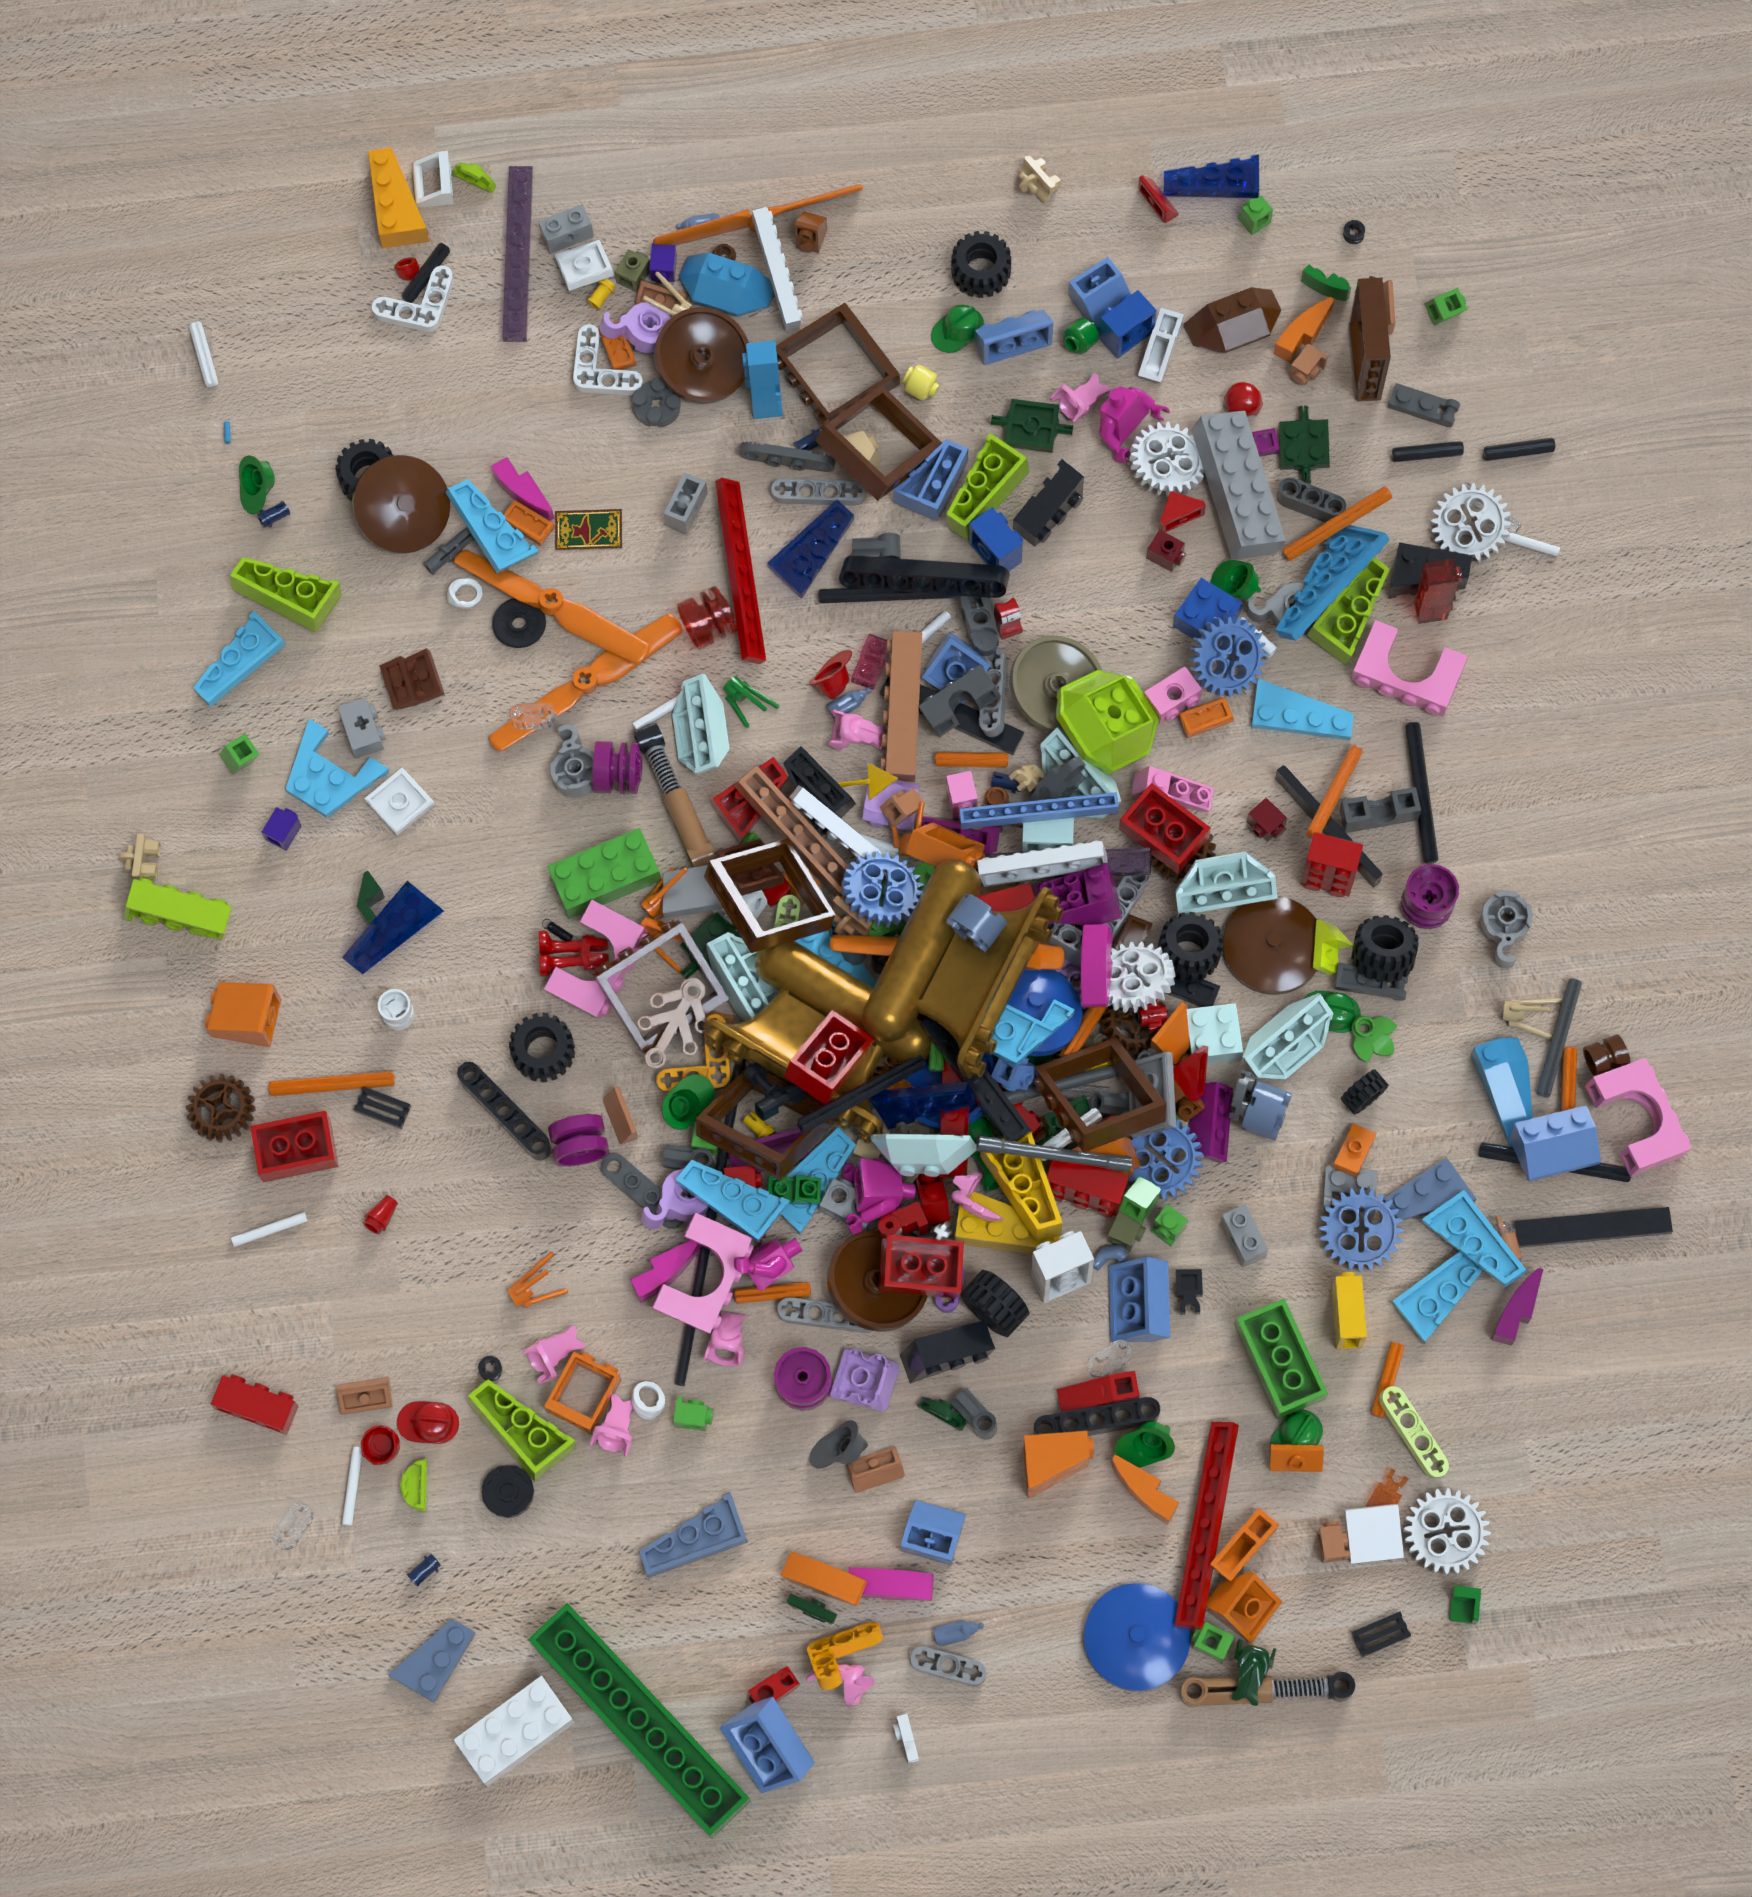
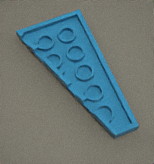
M1348 525L1335 533L1333 537H1329L1325 542L1326 550L1317 556L1303 581L1305 584L1303 590L1297 591L1295 594V604L1286 610L1275 630L1279 637L1293 641L1300 638L1305 630L1320 617V614L1335 601L1336 597L1351 584L1352 580L1366 568L1375 555L1382 551L1383 547L1390 540L1387 534Z

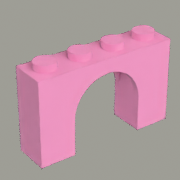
M1375 620L1354 668L1351 680L1355 681L1360 687H1370L1378 690L1383 696H1393L1401 699L1406 705H1416L1424 708L1429 714L1444 716L1468 656L1445 647L1437 667L1430 677L1420 682L1403 681L1393 674L1388 664V656L1395 642L1398 629Z
M591 900L580 921L582 924L605 935L610 940L614 948V960L619 958L617 954L628 947L633 949L640 944L639 940L646 936L649 931L645 927L594 900ZM636 961L607 979L615 993L618 994L625 984L623 978L627 970L631 971ZM555 967L544 988L548 992L599 1019H602L603 1015L607 1016L612 1009V1005L596 980H580Z
M1646 1058L1594 1076L1585 1085L1595 1108L1618 1100L1629 1099L1643 1105L1652 1117V1136L1628 1145L1619 1154L1630 1177L1680 1159L1692 1149L1688 1136L1683 1133L1678 1123L1677 1114L1671 1109L1666 1093L1660 1087L1655 1077V1071L1648 1064Z
M694 1213L683 1238L708 1248L718 1257L722 1267L720 1283L712 1293L703 1297L689 1296L663 1284L651 1309L710 1334L711 1330L718 1329L722 1320L719 1312L722 1306L727 1307L733 1293L729 1292L732 1283H738L742 1273L734 1269V1258L750 1257L754 1245L750 1244L751 1237L698 1213Z

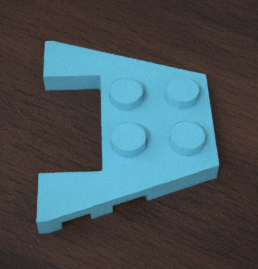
M309 719L286 786V792L328 818L353 800L352 798L362 790H367L372 786L373 782L380 777H385L390 771L386 766L370 757L354 777L317 754L316 751L329 735V731Z
M1054 999L1042 1021H1039L1007 1004L993 1032L992 1039L997 1040V1047L993 1055L1017 1066L1074 1015L1075 1009Z

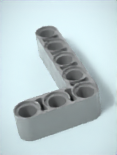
M1133 865L1130 867L1117 887L1122 918L1104 923L1109 924L1113 933L1112 941L1145 891L1150 878V872L1145 866ZM1049 923L1047 928L1052 930V937L1047 945L1061 946L1064 949L1065 959L1081 968L1083 931L1071 924ZM1063 939L1069 940L1071 943H1066Z

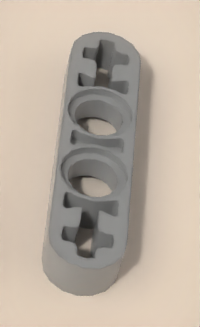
M778 479L771 486L772 498L781 504L856 506L862 504L866 498V489L858 481ZM780 487H785L784 495H779ZM793 487H796V496H793ZM803 487H810L813 490V494L809 497H804L799 492ZM830 487L838 491L837 495L831 498L824 494V491ZM841 488H845V493H844V496H845V497H841V496H842V490H841ZM853 489H858L857 497H852Z
M999 648L992 655L983 656L991 664L986 671L990 679L994 677L1000 678L998 684L995 685L1001 695L998 698V704L994 707L986 706L980 710L979 725L988 737H995L1001 734L1005 721L1008 662L1005 654ZM996 657H998L999 659H996L995 661V667L997 669H994L992 662L995 660ZM990 715H992L996 723H993L992 727L989 728L988 726H990L992 722V718L990 717Z
M790 1297L782 1299L777 1307L780 1319L786 1323L860 1333L872 1332L857 1325H851L848 1319L845 1323H836L833 1315L839 1310L834 1303ZM788 1304H792L794 1310L801 1311L800 1305H804V1319L799 1318L800 1313L792 1312L791 1316H786L785 1311L782 1309L787 1308ZM812 1307L820 1308L822 1310L821 1318L811 1320L807 1315L808 1310Z

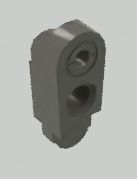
M960 596V613L974 650L983 656L992 655L996 651L997 646H999V640L990 598Z
M1077 756L1071 760L1069 759L1059 767L1052 768L1035 787L1036 790L1030 796L1029 801L1070 797L1085 779V776L1081 773L1085 768V763Z

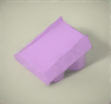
M896 780L872 800H869V787H867L862 820H866L871 827L880 828L883 825L890 826L888 818L879 807L892 795L897 794L901 790L906 793L914 788L919 794L920 785ZM915 813L896 826L897 831L907 830L912 832Z
M845 1348L830 1394L831 1398L884 1412L889 1408V1400L897 1374H899L898 1362L890 1361L880 1354L869 1355L862 1353L860 1350Z

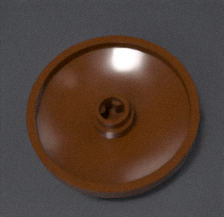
M706 307L686 309L670 318L660 331L654 349L655 366L666 387L680 398L700 404L718 402L732 395L745 380L742 353H747L746 343L749 342L740 325L727 314Z
M407 455L383 458L369 466L356 483L352 497V510L355 522L364 537L384 551L398 554L419 551L432 544L446 527L450 515V499L445 493L447 486L441 475L430 464L419 458Z
M1278 896V899L1242 905L1231 916L1224 931L1223 955L1228 969L1242 985L1262 994L1280 995L1301 988L1317 972L1313 968L1317 919L1299 902Z
M879 1230L863 1231L847 1238L832 1255L827 1269V1286L830 1297L839 1312L850 1322L861 1328L877 1332L899 1329L907 1325L918 1315L928 1296L880 1292L879 1277L882 1238L880 1237Z

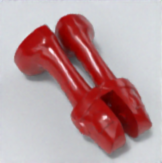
M539 931L540 976L550 975L555 967L583 966L584 970H595L602 963L609 961V955L606 953L590 952L608 950V939L597 938L594 935H585L582 937V940L561 942L552 940L547 931ZM579 952V955L568 957L549 956L556 953Z

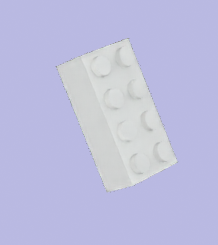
M1074 1231L1067 1232L1059 1237V1241L1052 1244L1047 1241L1035 1248L1036 1251L1033 1252L1031 1277L1044 1304L1091 1284L1094 1257L1081 1231L1074 1233Z
M540 1676L455 1738L454 1741L483 1783L489 1787L575 1724V1722L545 1679Z

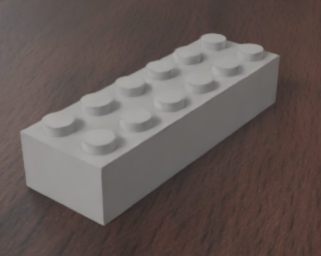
M1237 411L1200 416L1191 430L1231 559L1276 554L1286 539L1246 412Z

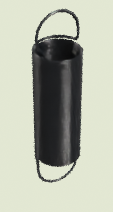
M552 921L545 928L563 941H571L574 936Z

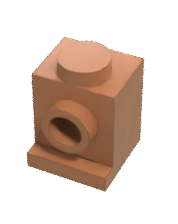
M1307 344L1291 365L1290 376H1292L1296 383L1306 385L1310 379H1316L1321 369L1324 370L1328 356L1312 345Z
M912 788L906 793L901 790L897 794L892 795L879 808L893 827L916 813L919 810L920 802L924 801L916 790Z
M1339 1521L1323 1523V1527H1320L1318 1530L1322 1563L1349 1560L1351 1556L1350 1550L1345 1551L1344 1549L1348 1548L1347 1533L1342 1532Z

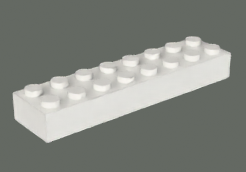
M767 207L753 210L752 220L785 331L800 328L802 313L801 310L797 309L798 300L796 295L793 296L794 286L792 281L789 282L790 273L788 267L785 268L786 260L784 253H781L782 247L780 239H777L776 226L772 225V212L768 211Z
M798 785L789 796L792 800L791 803L799 810L802 808L804 810L802 813L811 820L813 818L816 819L815 823L822 829L827 828V833L834 839L838 837L840 839L839 843L847 849L850 847L852 849L850 852L856 857L860 856L864 859L868 852L873 858L876 851L880 853L881 857L885 856L803 787ZM883 871V879L887 874L885 871Z
M1096 840L1086 844L1063 845L1059 848H1045L1041 851L1031 850L1028 853H1014L1009 856L986 857L977 860L983 886L988 887L1071 874L1108 863L1103 842Z

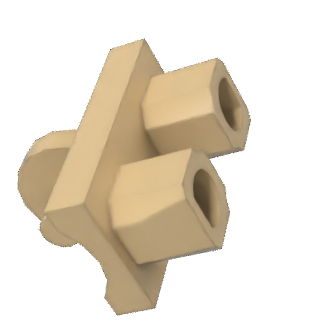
M1029 155L1024 158V164L1018 171L1019 178L1022 180L1019 188L1022 192L1030 190L1043 203L1048 202L1052 193L1059 188L1061 180L1056 175L1047 176L1045 174L1047 166L1042 158L1033 160Z
M137 834L136 847L127 846V852L120 853L118 860L125 863L124 870L132 871V877L136 880H139V878L157 879L158 865L157 863H147V856L159 857L161 844L159 841L147 839L145 834Z

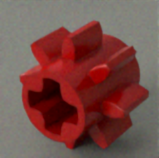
M1157 999V1006L1149 1003L1147 1004V1010H1144L1142 1007L1139 1008L1141 1026H1147L1149 1032L1159 1031L1162 1024L1168 1020L1165 1004L1159 1005Z

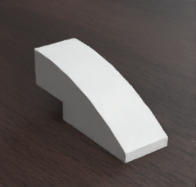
M1164 308L1160 309L1138 376L1159 383L1162 382L1185 318L1184 314Z

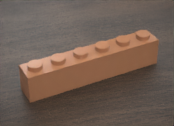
M893 631L892 639H887V654H891V662H886L885 677H890V686H885L884 701H889V710H884L883 725H888V733L882 734V748H886L887 753L886 757H881V769L897 777V780L915 782L922 632Z
M757 765L753 767L734 787L782 840L789 839L794 849L798 851L802 862L834 897L841 894L843 890L841 883L849 866Z

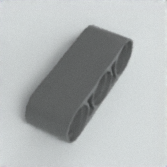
M1291 477L1283 479L1279 484L1278 502L1288 509L1322 522H1327L1346 510L1347 505L1344 498ZM1291 490L1295 494L1287 495L1283 491ZM1314 499L1317 503L1310 504L1306 500ZM1334 507L1339 509L1340 512L1334 513L1329 509Z

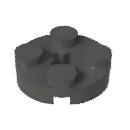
M655 378L653 381L642 384L632 397L634 414L646 426L650 427V425L658 426V428L668 426L677 419L680 413V397L670 391L661 378ZM661 400L662 406L660 408L657 406L651 407L652 401Z
M1243 1069L1241 1076H1244V1079H1238L1231 1104L1235 1114L1229 1113V1119L1235 1121L1244 1118L1249 1104L1246 1101L1247 1094L1253 1093L1256 1083V1077L1252 1076V1072Z

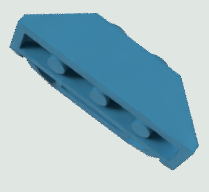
M709 252L688 256L679 276L692 302L735 316L748 314L761 308H769L774 296L770 279L756 268Z

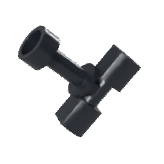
M759 1063L752 1064L745 1071L744 1077L751 1085H759L766 1092L765 1098L755 1103V1112L762 1121L778 1114L780 1106L786 1103L792 1106L806 1098V1091L794 1083L784 1088L780 1085L773 1086L766 1078L767 1071Z

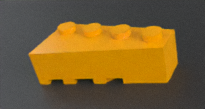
M392 147L368 151L378 232L382 248L430 242L426 226Z

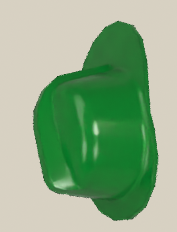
M957 305L953 307L933 327L931 333L932 343L941 352L953 353L961 350L975 339V330L984 325L982 315L973 306Z
M248 455L243 457L239 464L240 499L247 513L257 514L263 509L266 495L274 487L275 475L269 462L259 461L256 457Z
M1228 560L1219 565L1212 574L1211 584L1240 601L1249 599L1255 592L1261 593V588L1258 586L1259 577L1254 571L1253 565L1248 562Z
M1314 991L1303 998L1305 999L1317 993L1321 994L1334 1013L1332 1020H1330L1328 1031L1337 1033L1352 1031L1353 1021L1361 1016L1358 1003L1344 993Z
M689 1075L682 1079L665 1096L662 1104V1114L669 1126L674 1129L683 1130L696 1122V1117L714 1100V1087L710 1080L702 1075Z
M1299 1410L1287 1415L1274 1433L1270 1446L1271 1444L1318 1445L1323 1435V1426L1320 1419L1314 1413L1307 1410Z
M1154 1421L1141 1424L1136 1431L1120 1437L1115 1444V1454L1137 1467H1144L1170 1458L1175 1451V1444L1170 1436L1169 1425H1162Z

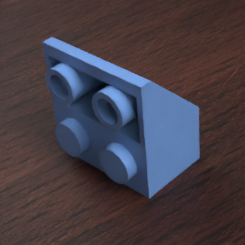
M1109 257L1069 281L1068 296L1089 321L1096 324L1098 329L1100 328L1102 313L1109 307L1114 308L1125 295L1130 293L1123 275Z
M915 1500L900 1545L901 1551L952 1566L966 1514Z

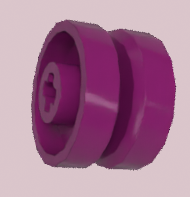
M583 1114L558 1120L548 1127L550 1141L556 1144L552 1149L555 1165L564 1167L585 1165L599 1161L610 1153L607 1138L601 1136L605 1132L603 1118L600 1115Z
M807 1347L793 1348L784 1353L776 1364L774 1370L776 1392L782 1402L790 1408L800 1411L813 1410L822 1405L830 1395L832 1388L830 1365L826 1358L817 1350ZM801 1376H807V1380L800 1381Z

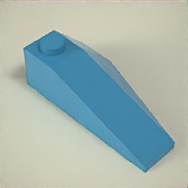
M1518 1037L1495 1039L1474 1047L1471 1053L1472 1061L1509 1147H1513L1510 1142V1135L1514 1123L1533 1119L1528 1059Z

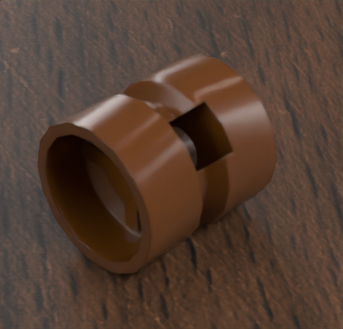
M1618 1034L1605 1038L1603 1044L1595 1042L1583 1048L1586 1064L1593 1076L1611 1071V1068L1616 1069L1630 1064L1629 1052L1623 1039Z

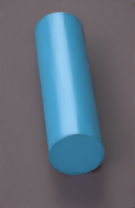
M228 421L224 422L226 444L231 443L230 422Z

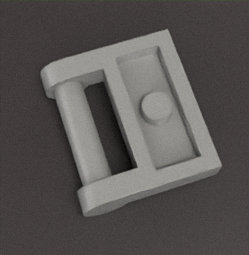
M1326 1166L1322 1211L1327 1212L1326 1206L1331 1208L1335 1206L1331 1200L1332 1194L1340 1195V1192H1343L1345 1195L1350 1196V1188H1353L1355 1194H1359L1361 1187H1363L1367 1195L1371 1189H1374V1197H1376L1378 1171L1360 1169L1356 1178L1333 1168V1166ZM1360 1206L1359 1212L1364 1213L1363 1206ZM1345 1209V1210H1344V1211H1352V1212H1355V1211L1352 1210V1209ZM1375 1209L1369 1211L1367 1216H1374Z

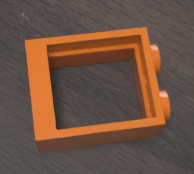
M932 822L912 831L906 854L935 867L941 862L956 859L963 860L974 869H977V860L985 858L983 853L985 845Z
M573 1352L544 1408L547 1413L593 1435L595 1426L601 1420L611 1401L612 1394L616 1392L621 1382V1377L617 1374L618 1369L607 1363L601 1366L594 1362L595 1358L585 1352H581V1354ZM578 1366L610 1381L591 1419L559 1403Z

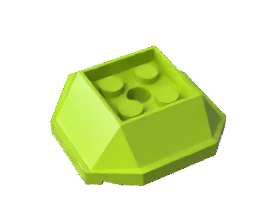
M1096 670L1061 687L1057 691L1056 718L1082 760L1101 768L1103 772L1111 775L1145 758L1150 753L1159 718L1133 677Z

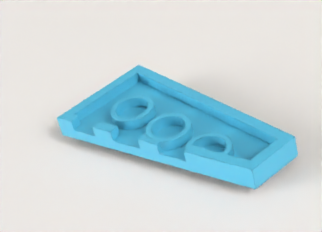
M468 479L448 488L445 492L497 574L537 555L539 552L534 545L531 546L523 538L524 535L518 529L515 530L506 521L507 518L500 511L497 512L490 505V501Z
M254 610L248 616L249 621L245 626H241L235 633L236 637L229 646L226 645L220 652L221 656L217 662L209 666L193 687L195 692L210 707L286 645L284 640Z
M1258 678L1252 728L1344 740L1351 739L1353 713Z
M829 930L795 940V942L874 988L876 981L863 963L852 965L844 959L841 952L830 949L831 936Z
M838 1127L786 1177L794 1178L798 1175L822 1178L821 1203L833 1178L836 1179L852 1155L856 1144ZM788 1204L781 1213V1216L801 1235L820 1204Z
M693 1160L688 1163L676 1178L678 1185L756 1242L762 1239L790 1202L788 1199L769 1194L764 1189L752 1187L745 1184L742 1180L723 1175L722 1172Z
M1464 1190L1422 1219L1426 1226L1504 1287H1507L1527 1273L1522 1263Z
M1458 1252L1394 1299L1392 1304L1423 1344H1425L1483 1270L1461 1252Z

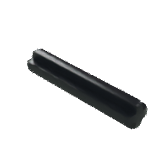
M443 243L437 245L403 291L401 296L404 301L409 303L415 301L429 282L433 269L440 266L450 253L447 245Z
M1552 437L1484 447L1483 455L1486 461L1549 453L1555 451L1556 445Z
M1462 441L1395 447L1392 449V459L1394 462L1462 456L1464 445Z

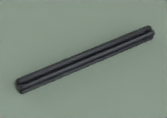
M857 588L820 589L818 592L820 603L960 598L959 595Z
M1410 722L1406 725V735L1413 786L1416 787L1421 807L1418 823L1423 859L1425 864H1434L1439 858L1421 727L1419 722Z
M918 1055L900 1063L798 1119V1128L802 1133L816 1128L925 1067V1059Z
M1484 1142L1479 1146V1157L1520 1164L1513 1147ZM1606 1163L1570 1171V1173L1629 1182L1631 1180L1626 1167Z

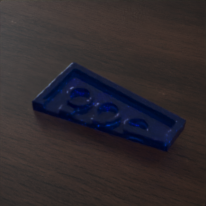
M1259 154L1252 155L1251 159L1246 160L1235 158L1230 159L1229 163L1217 165L1216 162L1207 163L1205 167L1201 168L1190 166L1164 171L1163 196L1258 198Z
M837 499L767 563L768 568L800 598H803L853 522L854 514Z
M407 880L342 958L360 973L364 974L439 916L444 910Z
M955 1082L951 1084H933L923 1087L883 1090L870 1097V1101L890 1130L896 1128L897 1123L904 1122L906 1125L914 1123L917 1117L925 1116L926 1118H932L936 1116L938 1111L943 1110L949 1113L975 1105L976 1095L968 1082Z

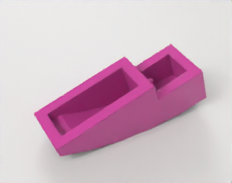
M508 457L490 466L495 480L513 500L515 499L549 521L554 519L551 506L528 471L519 476Z
M1109 924L1083 925L1081 952V997L1083 1007L1108 1006L1113 964L1111 959L1113 933Z
M688 1241L651 1258L650 1262L653 1269L630 1279L640 1303L657 1295L663 1284L669 1286L693 1261L700 1250V1245Z
M849 1567L848 1573L867 1581L861 1598L932 1601L934 1574Z

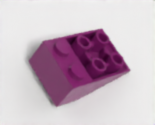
M1108 863L1035 885L1036 895L1039 894L1042 888L1047 887L1053 891L1054 896L1059 897L1058 907L1063 908V915L1058 923L1098 925L1122 918L1116 882Z

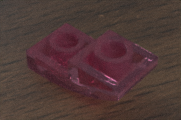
M872 634L868 635L861 650L860 659L852 674L851 683L872 690L875 689L888 657L886 639Z

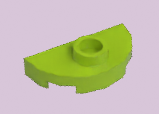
M459 162L452 170L453 176L489 193H493L497 187L490 176L483 172V169L475 163L470 165Z
M427 1459L418 1460L408 1467L406 1472L403 1473L400 1482L401 1494L407 1504L416 1511L427 1512Z

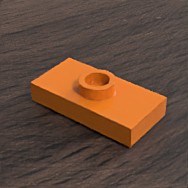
M598 328L613 370H624L637 365L628 339L626 341L623 336L615 339L606 338L600 332V328Z
M515 499L503 514L507 518L506 521L515 530L518 529L524 536L542 546L555 528L554 523Z
M1225 697L1181 712L1178 715L1187 738L1234 722V717Z
M1353 1123L1333 1164V1168L1357 1178L1377 1133Z
M1271 1444L1270 1471L1322 1472L1324 1447L1323 1445Z

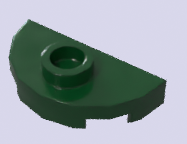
M922 1397L917 1405L918 1408L959 1431H963L967 1424L960 1415L952 1410L953 1406L942 1399L937 1402L930 1398Z
M790 1593L786 1601L792 1608L795 1607L803 1611V1614L820 1622H828L832 1625L837 1618L836 1613L825 1609L826 1605L812 1598L809 1602Z

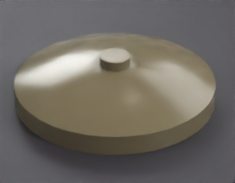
M1063 636L1041 637L1029 643L1016 656L1009 676L1011 696L1020 713L1034 726L1048 732H1053L1057 727L1064 731L1056 718L1057 691L1061 687L1096 670H1103L1095 656L1081 643Z

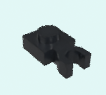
M1202 1269L1176 1270V1297H1183L1180 1315H1185V1307L1187 1305H1193L1195 1315H1200V1304L1196 1297L1203 1296Z

